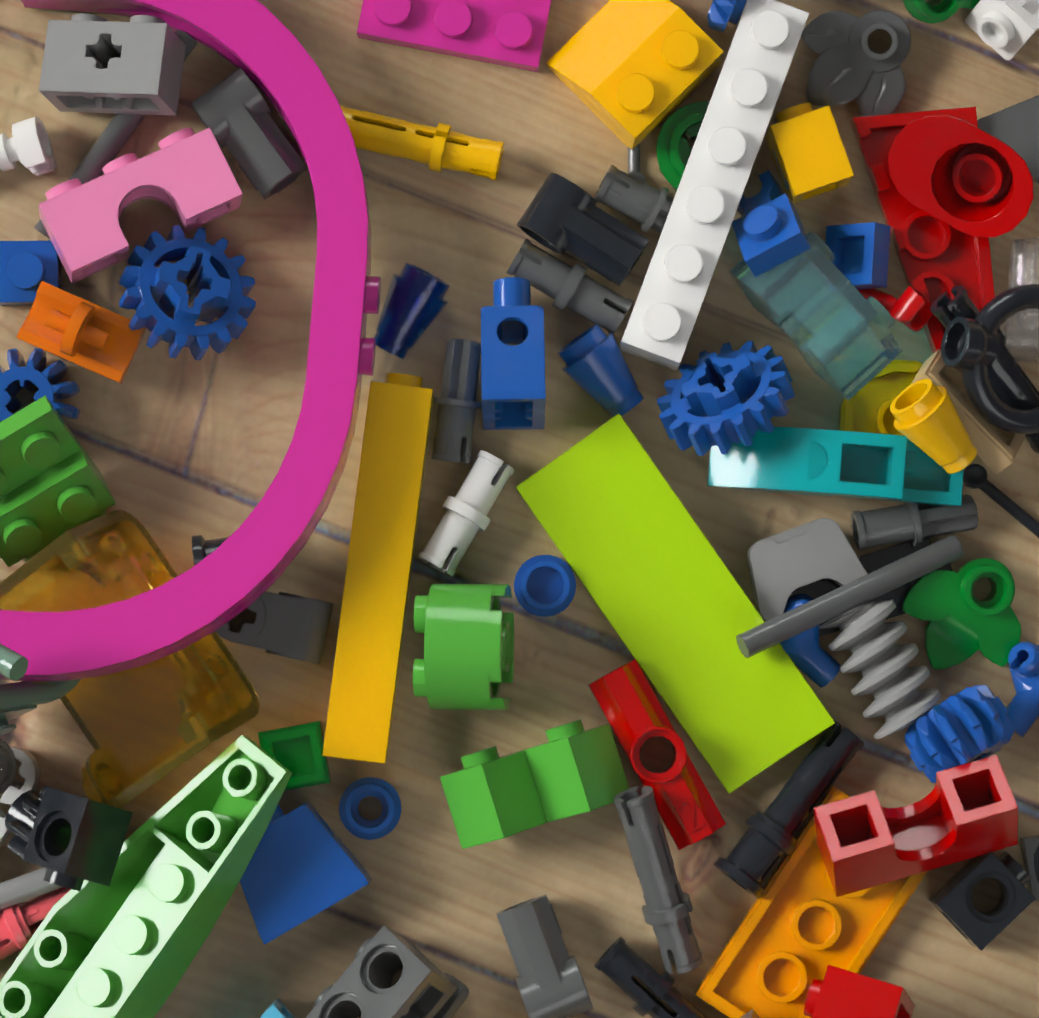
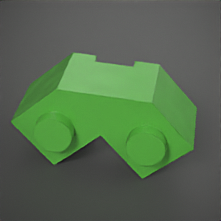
M580 719L545 730L548 739L546 743L501 757L496 746L460 757L464 769L441 776L440 780L462 849L503 839L547 822L589 812L613 803L614 797L620 792L629 789V785L610 725L606 724L584 731Z

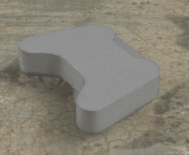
M829 518L816 519L759 540L751 545L747 553L755 608L765 622L784 613L788 597L799 587L822 579L831 580L839 586H843L867 575L838 523Z

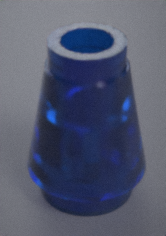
M406 262L400 275L393 273L376 328L377 332L373 337L376 339V346L404 359L409 349L415 345L448 303L444 296L450 285L431 273Z

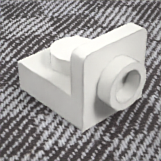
M980 0L966 17L965 22L979 35L984 43L992 47L1005 60L1009 61L1039 29V0Z

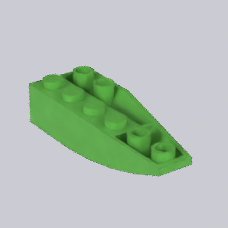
M241 735L123 842L110 886L84 880L81 891L71 889L53 905L0 981V1018H154L209 936L240 882L271 821L292 773L249 737Z

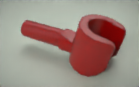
M910 285L899 299L876 288L856 289L855 294L858 298L883 308L892 318L902 322L914 332L920 331L933 316L930 311L932 302Z

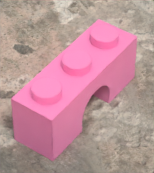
M210 127L196 134L192 128L179 130L159 142L161 149L140 159H138L136 153L123 155L106 164L102 168L104 175L84 184H81L79 178L71 179L58 184L46 192L45 195L48 200L39 204L40 219L72 284L129 258V244L118 221L125 208L138 200L153 199L166 204L175 213L184 233L240 208L243 193Z

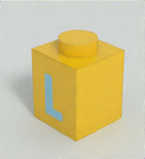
M803 103L785 109L775 115L777 123L770 125L765 138L784 192L793 204L849 184L854 174L829 105L813 111L810 103Z

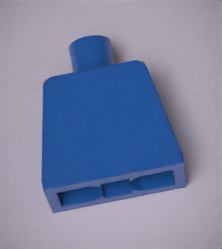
M506 277L495 280L493 282V306L481 308L483 430L545 429L544 307L531 305L530 281L525 278ZM509 343H516V344H519V345H514V346H512V345H507V344H509Z
M307 802L286 815L279 804L277 805L271 821L240 880V884L259 936L265 945L368 885L372 879L366 869L316 809Z

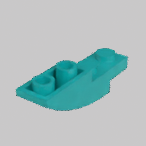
M773 426L774 430L771 433L756 431V435L752 437L753 444L748 447L742 443L736 444L733 442L728 454L721 455L718 446L710 448L707 486L961 506L964 469L948 474L942 466L938 465L903 435Z

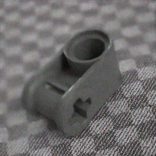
M265 591L247 607L249 610L256 612L254 624L244 623L240 633H234L230 631L231 625L230 621H228L216 630V633L221 638L234 643L266 649V653L320 664L334 603L285 592L276 594Z

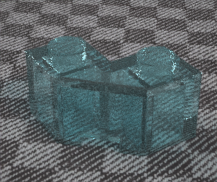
M810 231L806 235L811 246L810 249L757 277L754 276L743 258L729 272L750 303L760 314L789 336L813 373L849 401L903 351L889 330L895 324L890 313L872 296L867 299L863 297L832 263L836 259L833 252L815 233Z

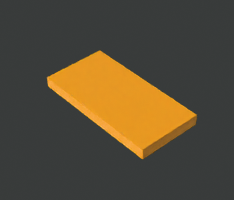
M831 786L818 806L849 798V796L835 786ZM813 812L796 838L798 841L795 844L796 850L791 856L785 855L763 887V894L759 899H755L694 991L695 995L729 1018H740L752 1009L760 1018H812L804 1015V1006L813 979L823 980L828 965L860 974L927 871L836 897L817 844Z

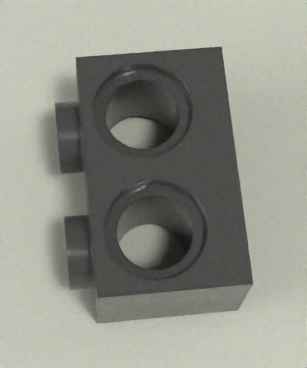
M383 925L375 936L367 939L359 947L355 960L335 984L330 985L321 992L315 1001L313 1010L306 1018H359L360 1016L361 1018H433L458 987L410 941ZM403 967L400 979L391 987L394 974Z

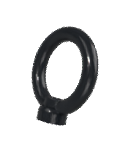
M1039 284L1021 285L1000 293L982 308L975 319L962 316L954 318L948 324L941 343L943 362L947 366L962 369L967 395L977 412L993 426L1014 434L1039 433V407L1017 409L1005 404L994 392L988 377L987 368L994 363L998 355L999 337L996 332L1000 326L1016 313L1029 309L1039 310Z

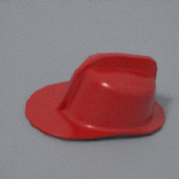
M947 114L925 115L908 123L893 140L888 154L889 176L897 191L916 207L946 222L955 229L974 237L1000 236L1012 231L1027 216L1034 199L1033 177L1026 161L1002 140L965 120Z

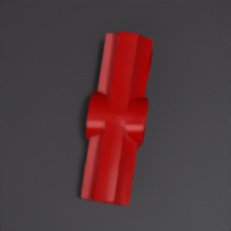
M634 659L588 684L629 759L631 768L636 772L643 787H652L658 814L677 849L681 850L694 844L726 825L725 820L690 759L683 740L673 728L637 660ZM654 736H662L668 739L674 750V758L671 765L660 772H650L645 769L639 758L642 744Z

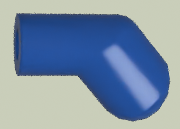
M794 594L788 598L784 613L813 600V598L806 594ZM817 625L780 644L795 666L822 688L835 678L841 664L819 646L820 625Z
M1031 642L1016 644L1008 654V663L1016 695L1006 707L1009 711L1007 715L1015 726L1014 733L1020 737L1025 736L1039 717V646Z

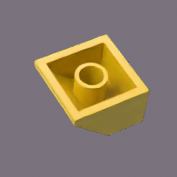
M610 0L546 62V66L627 147L633 150L719 67L724 51L679 6L669 0Z

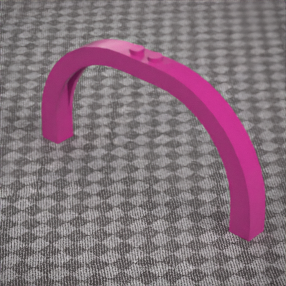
M21 0L25 8L97 12L128 17L135 15L158 17L166 21L172 30H182L194 40L220 54L238 69L241 68L282 116L302 152L314 189L317 215V255L307 371L301 411L289 449L277 475L261 501L242 525L215 551L188 571L157 588L126 600L95 608L63 612L0 610V643L28 659L27 671L17 681H67L99 677L136 668L178 652L218 630L249 607L282 575L306 545L320 522L343 474L355 433L362 375L373 376L375 365L376 339L366 338L365 335L367 314H378L381 277L370 276L371 224L367 192L353 136L339 102L325 77L297 38L257 0ZM0 674V680H10Z

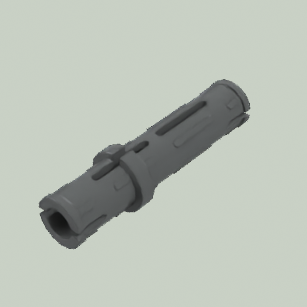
M640 786L626 789L617 794L613 800L623 824L627 844L644 894L643 897L646 905L642 906V912L645 922L653 926L661 950L660 953L665 971L668 974H673L676 969L678 974L689 972L699 967L704 960L689 916V912L693 910L689 894L682 892L680 882L678 881L667 838L657 811L653 789L650 786H644L642 789H640Z

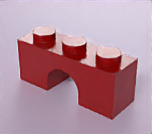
M997 755L936 772V785L934 789L923 799L904 807H882L875 790L814 807L817 844L836 897L1018 845V806Z

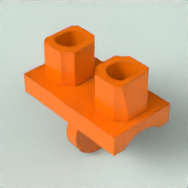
M41 281L31 310L16 338L122 384L146 327L131 331L128 326L131 319Z

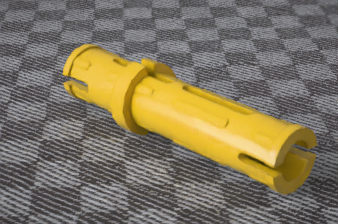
M340 105L356 148L428 164V170L439 173L445 168L475 174L476 176L489 178L494 181L498 177L505 142L481 139L452 131V125L439 123L437 127L421 125Z

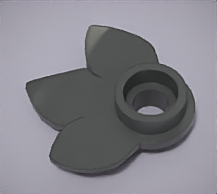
M837 10L821 14L811 21L802 31L801 38L820 56L813 64L808 75L806 87L808 103L816 106H836L849 103L855 99L862 116L892 114L901 102L906 88L900 64L908 55L911 36L904 20L897 14L887 10L870 11L860 18ZM876 29H884L891 35L892 45L884 53H875L868 46V36Z

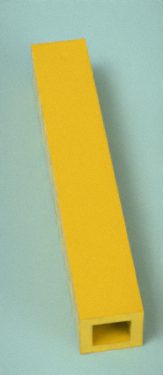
M386 373L385 383L370 381L322 756L384 764L388 762L434 397L433 389L423 388V378L415 375Z

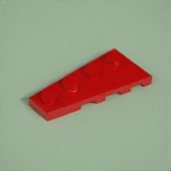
M976 107L853 117L850 123L886 224L891 226L890 235L908 286L910 285L918 290L932 303L945 291L950 294L953 300L955 296L951 292L952 288L959 285L964 286L968 296L979 311H981L995 297L989 237H974L961 232L913 205L897 191L889 176L888 154L893 140L908 123L925 115L947 114L978 127ZM933 315L923 328L934 354L938 349L941 350L942 338L946 329L939 319Z

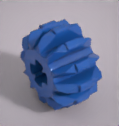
M15 348L8 350L7 360L10 369L5 371L0 366V422L15 414L19 409L21 403L16 397L18 391L25 388L32 393L34 392V386H37L39 389L33 397L35 401L46 395L59 415L69 419L79 418L80 410L70 404L63 403L62 400L75 396L80 392L79 385L74 381L58 383L68 370V366L63 361L57 360L45 369L47 357L46 352L42 349L35 348L32 351L27 365L19 350Z
M975 685L973 687H966L954 696L951 695L942 703L933 706L926 714L918 717L917 722L908 727L904 736V742L910 750V757L919 771H923L931 783H936V772L987 758L1000 751L1003 745L1010 742L1015 726L1008 717L1009 711L999 696L995 697L987 685Z

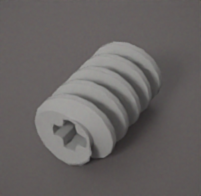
M893 599L868 601L819 626V629L839 627L841 631L828 645L830 651L850 650L852 653L850 658L840 667L842 674L861 672L863 678L851 690L853 696L873 694L875 698L862 712L864 718L884 717L886 720L885 724L873 735L875 740L889 736L917 722V718L926 714L941 698L938 688L918 689L930 675L927 666L907 667L909 662L919 653L916 644L896 645L899 638L908 630L905 622H884L896 608Z

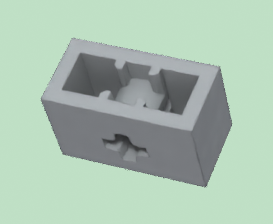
M87 13L74 14L71 20H48L39 92L60 112L177 116L186 45L166 21L149 15L132 16L130 22L107 21L101 16Z

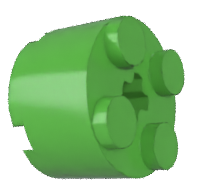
M432 584L428 595H416L414 601L415 633H424V659L414 660L413 692L415 697H427L430 709H509L511 698L499 697L501 683H513L514 613H502L500 598H512L509 584Z

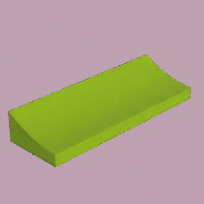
M619 413L516 486L520 496L630 654L637 660L646 677L727 793L730 794L757 774L835 724L828 711L780 643L750 658L744 657L737 645L736 636L765 621Z

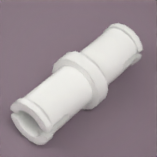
M480 450L476 462L456 496H448L442 508L446 510V513L423 552H420L418 556L424 563H430L429 566L449 577L454 576L455 569L478 530L485 532L491 522L487 515L507 480L515 471L508 464L502 465L504 461L483 450Z

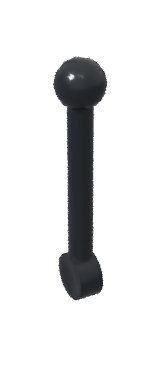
M971 464L964 469L963 484L966 487L982 490L1039 538V522L987 479V471L983 466Z

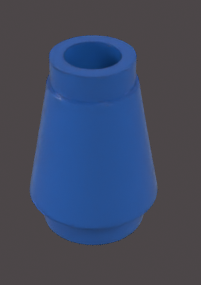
M598 324L580 334L558 352L566 364L562 370L601 407L607 410L612 417L618 413L621 416L644 399L637 389L638 386L613 334L609 333L606 335Z

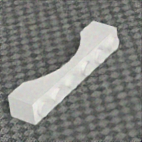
M747 0L621 340L620 351L675 371L680 365L807 21L808 12L776 0Z

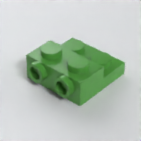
M46 395L0 422V557L10 567L21 560L31 563L44 558L50 552L54 540L74 528L85 531L96 527L104 519L106 509L116 504L102 473Z

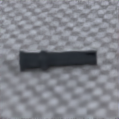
M834 721L835 724L826 729L765 812L762 814L758 811L755 815H750L746 821L748 830L727 858L719 857L714 863L715 867L758 899L764 892L761 884L782 856H791L796 850L795 844L798 841L794 838L795 834L858 750L864 746V742L846 727L842 729V725L837 721Z

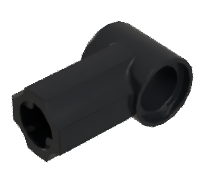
M551 172L518 221L517 226L546 248L560 255H563L565 252L585 264L589 269L620 287L640 258L649 240L595 206L596 200L582 188L568 179Z

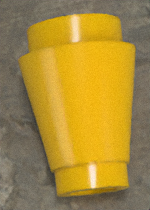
M922 379L909 385L893 400L890 412L895 417L894 427L938 465L942 466L948 474L961 471L974 460L977 455V449L972 444L971 438L945 387L935 386L930 379Z

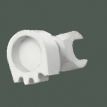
M38 116L12 124L13 137L8 138L5 133L0 134V169L3 172L16 168V161L19 160L25 168L37 176L55 171V168H57L48 133Z

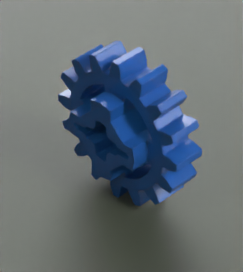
M174 225L166 240L157 231H154L149 235L144 247L137 245L127 260L130 266L125 267L119 278L118 284L127 288L119 301L120 308L135 309L136 313L128 326L131 331L146 327L151 332L146 343L149 348H153L163 340L169 343L168 351L170 358L176 359L183 347H189L193 358L201 360L209 349V345L220 354L225 351L232 340L231 338L238 339L248 325L245 319H248L256 306V301L247 297L255 285V279L249 276H239L238 272L246 259L243 255L234 256L229 259L224 254L228 244V240L224 237L214 245L206 242L205 228L199 227L191 239L185 237L180 225ZM172 260H180L174 264L168 262ZM200 321L210 323L206 325L195 326V324Z
M747 341L739 351H733L730 342L723 344L719 354H716V352L709 353L705 350L700 352L695 366L681 364L678 368L682 377L680 379L666 380L663 385L667 395L657 398V404L662 412L659 414V417L670 440L675 439L679 449L682 451L694 446L697 455L704 456L712 446H718L721 455L728 454L733 442L736 444L742 443L748 447L753 444L752 437L756 435L755 432L758 430L771 433L774 427L770 419L772 417L787 416L789 410L785 401L794 398L795 392L790 383L793 380L782 356L776 357L772 347L769 345L757 351L754 342Z

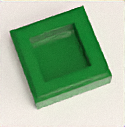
M321 721L258 732L260 747L292 773L284 791L331 782L327 756H322L324 738Z

